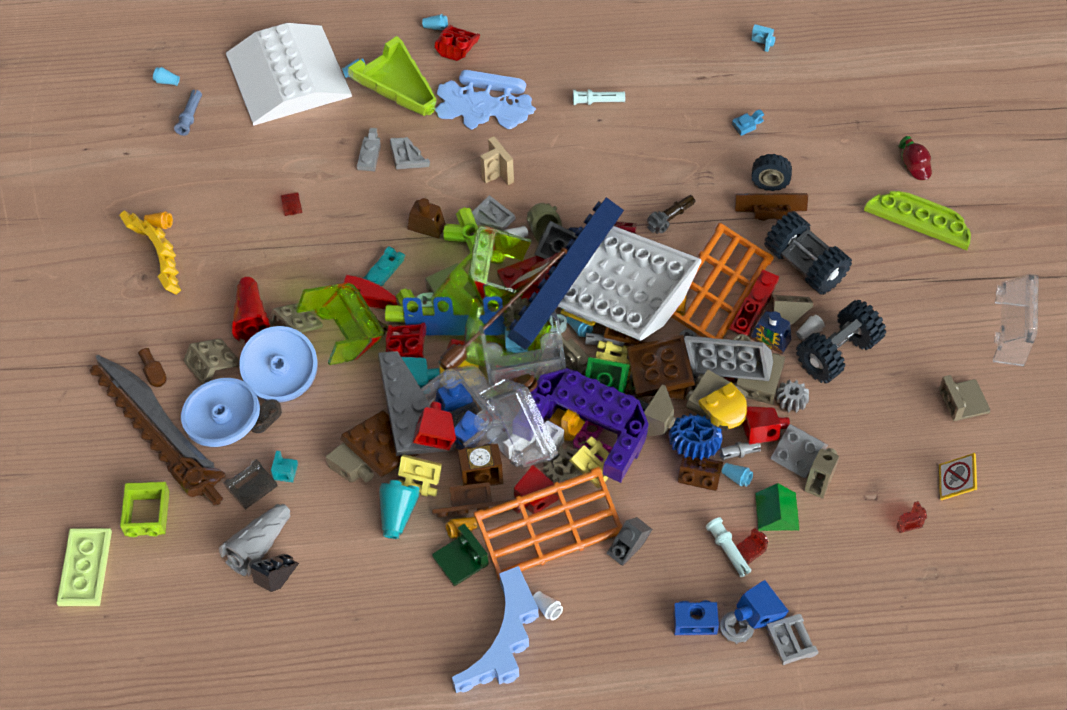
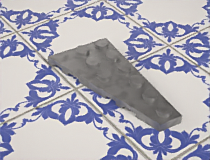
M398 351L378 353L396 456L455 451V443H453L450 450L413 443L418 418L423 409L429 407L430 403Z

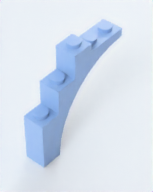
M519 566L499 573L500 584L505 596V613L500 632L490 649L480 660L467 670L452 677L456 693L460 691L467 692L473 686L480 683H489L495 677L499 684L504 682L511 683L519 677V667L512 653L523 652L529 647V638L523 623H531L539 617L537 604Z

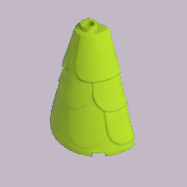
M398 36L385 43L383 54L366 66L360 59L348 67V75L353 80L395 101L398 105L423 116H429L435 111L437 99L426 78L422 76L418 66Z

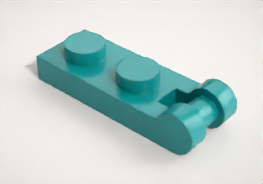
M388 246L382 257L363 279L382 287L402 264L405 254L396 252L394 248Z

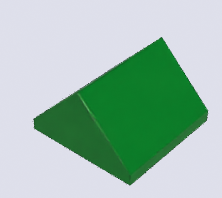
M776 483L755 493L758 531H799L796 492Z

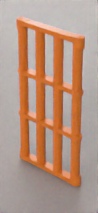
M718 223L703 251H700L698 254L701 264L697 272L704 261L713 265L714 268L702 287L692 281L689 288L697 292V295L683 316L674 312L671 318L701 337L723 339L742 303L750 294L762 269L765 270L771 264L774 256L732 231L724 224ZM722 233L732 238L720 259L716 260L709 254ZM740 243L748 249L733 271L725 263L737 244ZM753 253H756L763 260L749 281L740 274ZM720 271L730 276L718 297L708 292ZM738 281L746 287L734 307L724 302L735 282ZM705 297L713 302V305L700 326H697L689 320ZM719 308H722L729 315L714 337L705 330Z
M600 467L593 468L590 472L563 482H555L552 486L522 497L520 495L516 496V499L489 509L473 512L499 581V573L519 566L521 571L540 564L542 566L550 560L577 550L582 551L585 547L617 537L623 526L610 497ZM598 478L601 486L600 490L567 502L565 501L562 490ZM557 493L561 504L529 516L527 515L523 504ZM605 497L608 509L573 521L569 509ZM519 506L523 518L488 531L485 530L482 519ZM564 512L568 521L567 524L537 535L534 534L531 523ZM609 516L613 517L616 525L615 528L580 540L577 528ZM523 526L527 527L530 535L529 538L493 551L489 539ZM569 531L572 532L575 543L542 555L539 542ZM531 545L534 546L537 557L500 570L496 558Z

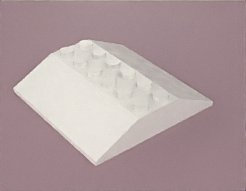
M285 23L254 32L226 52L253 126L352 97L322 26Z
M613 226L558 307L641 341L663 327L682 303L701 264V259Z

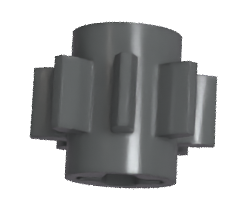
M653 212L647 219L649 224L647 228L652 233H664L669 227V222L667 221L669 216L664 212Z

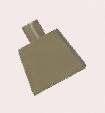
M344 443L326 456L328 467L349 482H354L360 477L365 482H369L374 476V473L370 470L371 468Z
M832 448L819 450L811 466L805 492L824 498L839 460L836 450ZM818 473L824 474L822 480L817 477Z

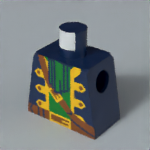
M766 311L757 323L750 339L764 343L768 348L783 354L792 340L791 324L788 320L781 318L779 312Z

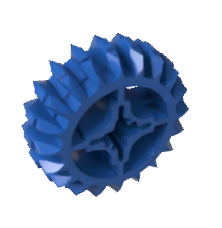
M691 413L688 416L682 415L681 418H676L668 434L669 444L672 445L673 450H677L678 455L684 454L685 458L689 456L693 460L694 458L702 460L703 457L709 459L710 456H714L719 451L723 439L721 428L714 426L710 419H706V415L703 417L698 414L693 416Z

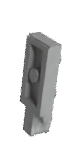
M370 128L368 137L365 136L363 139L357 170L375 172L381 147L377 128Z

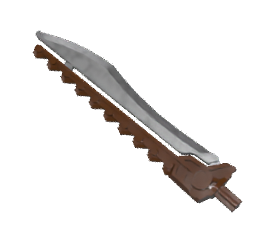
M96 355L98 364L114 381H111L98 365L92 366L90 374L100 377L98 380L99 386L108 387V390H106L107 396L117 398L115 401L116 407L125 408V411H123L124 417L134 419L132 422L133 428L143 430L141 438L152 441L149 444L150 449L160 452L158 455L159 461L169 463L167 466L168 472L171 473L185 493L190 497L203 496L205 494L213 505L217 504L218 506L221 504L220 501L223 500V497L214 486L222 478L226 477L225 472L216 469L214 463L208 460L175 427L157 401L152 389L143 380L121 365ZM119 387L128 395V397L138 406V408L148 417V419L157 427V429L167 438V440L177 449V451L184 458L180 457L173 450V448L163 439V437L154 429V427L124 396V394L118 389Z

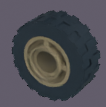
M761 155L753 162L752 181L758 188L766 191H779L786 188L790 184L792 177L791 162L782 155Z

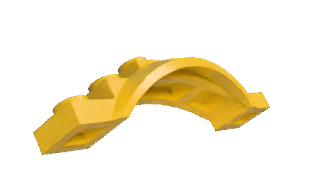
M124 210L119 216L126 227L138 234L148 236L153 242L160 262V274L157 277L166 290L177 295L181 288L177 284L179 282L178 279L175 277L179 273L176 269L174 258L176 254L172 249L173 245L164 237L166 235L165 232L159 227H153L147 220L139 219L136 214H130Z

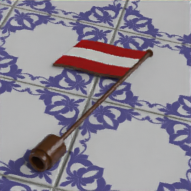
M561 248L559 253L533 265L521 275L500 298L502 299L516 291L519 292L463 346L461 344H453L440 356L439 365L448 373L461 365L467 359L466 348L563 254H567V249Z

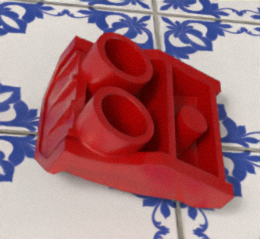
M449 25L435 41L434 48L442 57L458 61L466 57V54L473 45L478 42L480 34Z
M425 322L403 326L388 325L386 352L398 351L401 357L424 358Z

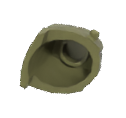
M538 203L527 212V221L537 242H539L546 225L550 221L562 226L560 216L556 212L557 207H552L550 203Z

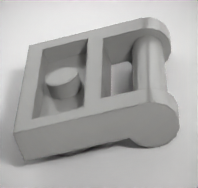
M801 614L766 625L782 665L804 658H811L819 653L816 646H813ZM790 626L796 627L805 649H800Z

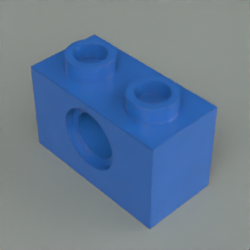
M704 600L699 603H690L689 601L674 603L675 635H717L719 628L717 602ZM692 615H698V616H700L701 618H699V619H694V618H692L691 616H692Z

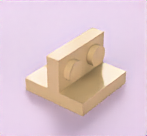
M495 136L488 139L489 152L480 156L482 180L488 183L501 176L507 185L514 183L513 158Z

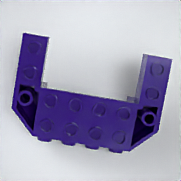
M568 368L541 375L537 381V387L530 392L513 420V433L531 441L544 417L550 419L558 408L564 411L569 409L576 412L580 418L617 434V441L604 462L603 475L621 483L634 458H638L647 437L649 423L640 401L632 395L621 393L614 387H608L596 379H590L580 372L572 371Z

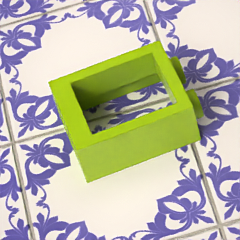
M166 482L125 483L120 524L125 536L149 535L154 537L166 534L170 493ZM161 499L158 522L131 523L134 500Z

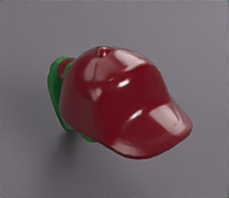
M910 136L903 137L898 147L903 149L901 158L905 166L915 179H929L932 175L929 151L925 146L914 143Z

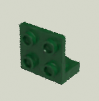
M465 524L458 527L459 536L457 539L432 554L433 559L453 586L460 584L489 565L488 553Z

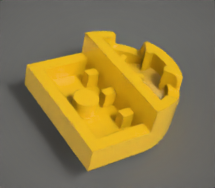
M732 382L699 400V406L707 413L711 423L716 427L721 425L728 426L730 429L741 425L745 421L747 413L746 399Z

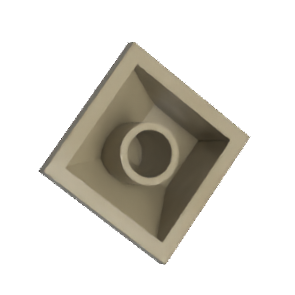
M772 295V312H779L781 318L788 320L790 324L796 322L813 307L810 297Z
M661 385L644 412L649 423L647 437L665 434L667 429L672 428L674 425V407L665 385Z

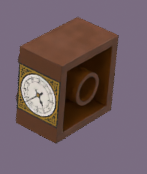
M498 443L485 444L474 448L466 447L458 450L463 485L490 482V486L504 484Z

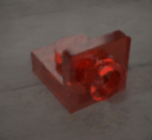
M298 192L281 195L285 216L303 213Z
M919 501L914 502L911 512L899 516L897 523L899 533L923 528L927 514Z
M753 528L750 536L736 545V548L749 565L767 551L768 539L763 532Z

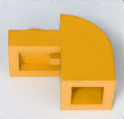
M558 408L549 420L564 429L565 441L574 440L585 424V421L580 419L578 413L569 409L565 412Z

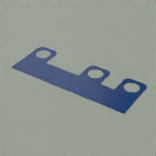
M436 297L433 300L435 315L423 316L422 304L419 298L403 299L405 325L425 322L426 335H465V326L466 335H475L503 308V302L500 297H485L483 299L485 315H454L452 300L449 297ZM443 300L449 304L447 312H441L438 309L437 304L439 301ZM490 300L498 302L499 309L496 312L488 309L487 304ZM409 301H415L418 304L416 312L413 313L407 309ZM502 314L480 335H505V324H503L504 317Z

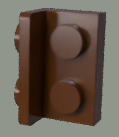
M683 456L678 483L717 491L723 462L702 458V460L694 458L693 460L692 457L688 456L685 458Z

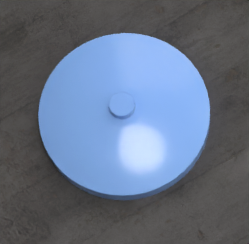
M284 326L270 327L256 333L246 343L240 356V373L243 381L253 388L257 397L269 402H287L301 396L312 385L318 368L317 355L310 340L296 329Z
M235 378L211 380L198 387L189 395L181 411V422L187 435L200 445L208 447L229 445L244 437L253 428L260 412L259 400L253 388L242 380Z

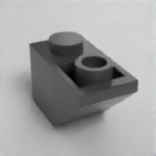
M638 517L626 520L607 554L620 565H625L644 545L653 529Z

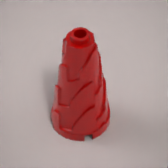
M248 276L241 278L237 285L231 327L234 338L239 342L240 339H244L245 343H247L256 333L270 328L269 319L264 311L263 301L260 298L258 284L254 278Z

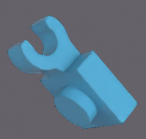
M761 109L755 111L752 116L746 113L733 119L732 125L742 136L755 130L756 124L764 121L762 118L764 113Z

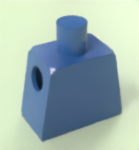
M461 379L450 381L448 385L439 388L436 392L435 402L441 404L442 411L450 412L452 418L476 408L469 390Z
M469 410L454 428L456 435L454 443L457 450L473 447L488 427L484 420Z
M763 580L742 595L736 604L737 609L734 614L738 621L746 620L752 628L756 629L784 619L789 610L766 580Z

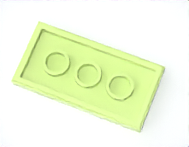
M78 528L69 530L57 598L58 606H100L112 534L110 528Z

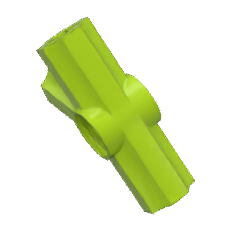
M464 207L459 209L456 216L460 225L446 224L443 231L444 240L467 242L473 260H484L488 256V252L471 208Z
M405 288L396 294L399 305L386 306L385 321L405 322L403 299L415 298L411 289ZM409 301L407 309L414 313L418 310V304L415 301ZM422 307L423 316L435 315L434 307Z

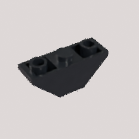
M281 554L253 563L251 565L253 581L270 592L276 591L283 587L299 563L294 561L293 557L288 554Z

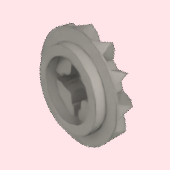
M735 611L727 613L720 623L721 633L727 638V641H733L738 644L739 642H746L750 637L752 638L754 628L746 620L738 621L734 614ZM736 621H738L739 627L743 628L739 630L738 634H736L734 628H731L735 626Z

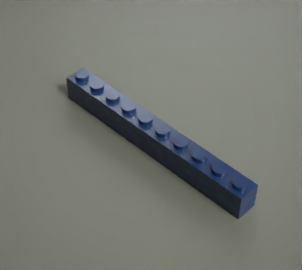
M607 197L602 203L600 201L596 203L592 209L595 211L594 214H589L586 217L584 228L580 226L574 234L577 238L575 240L571 239L565 247L567 254H563L557 260V266L553 265L547 272V275H549L548 279L543 278L537 286L540 289L538 293L534 291L528 299V302H530L529 306L524 305L518 313L521 316L519 320L514 319L508 327L511 331L507 337L524 350L532 344L624 210Z

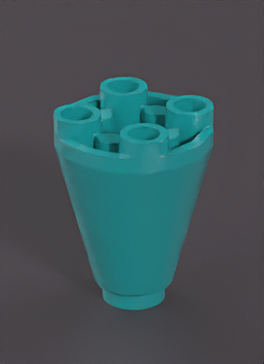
M390 480L389 484L381 483L379 499L383 537L399 539V535L402 534L418 501L419 487L413 485L403 486L402 482L397 480Z

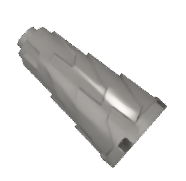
M276 504L272 509L262 514L259 518L254 519L245 528L224 542L219 547V553L222 558L225 555L229 558L225 563L242 576L248 574L250 576L252 574L251 565L262 560L285 523L291 517L290 509L284 504Z

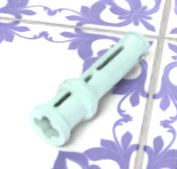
M590 89L587 91L573 90V105L577 103L591 105L593 102H625V91L592 92Z
M722 518L713 519L706 525V529L713 534L715 543L723 548L739 576L744 577V573L749 574L751 568H749L731 540L732 534L725 529L722 524Z

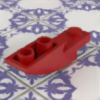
M762 269L729 330L747 336L750 334L771 300V295L780 276Z

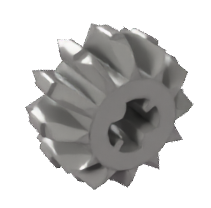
M790 380L787 383L782 382L780 388L776 391L777 403L781 404V409L787 408L788 413L791 410H794L796 413L799 409L804 410L809 402V389L805 388L804 383L799 385L797 380L794 383Z

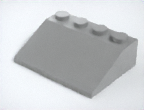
M685 336L684 338L693 374L704 375L708 369L721 377L769 381L773 357L772 351L764 343Z

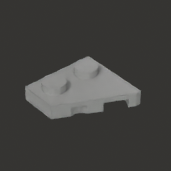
M408 137L390 139V147L396 169L429 167L430 160L422 157L421 151L412 144Z
M490 195L472 211L478 226H488L502 231L516 219L512 212Z

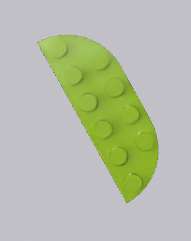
M890 191L889 194L881 196L878 194L869 200L864 208V211L968 250L971 240L970 229L964 223L963 217L950 208L901 191Z

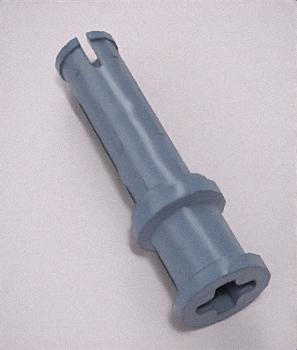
M192 90L184 112L180 113L179 121L174 126L175 132L179 135L186 136L190 132L189 127L194 122L193 115L202 97V93L199 90H196V93L195 90Z

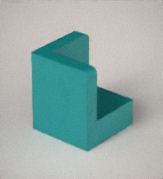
M276 450L271 468L273 479L293 483L298 461L282 458L281 451Z

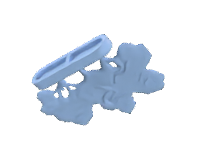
M463 70L459 76L460 83L466 87L462 88L452 80L439 85L437 95L444 102L435 108L438 117L441 119H453L462 115L464 117L463 123L471 130L476 128L479 123L483 124L489 121V116L492 115L496 116L500 125L507 129H512L517 124L526 121L528 115L533 114L534 110H536L531 105L532 98L529 95L523 94L519 97L512 95L525 92L526 82L522 79L471 70ZM473 87L482 88L486 90L474 92ZM494 90L504 92V94L500 97H492L489 92ZM507 96L508 99H512L513 104L510 105L507 103Z

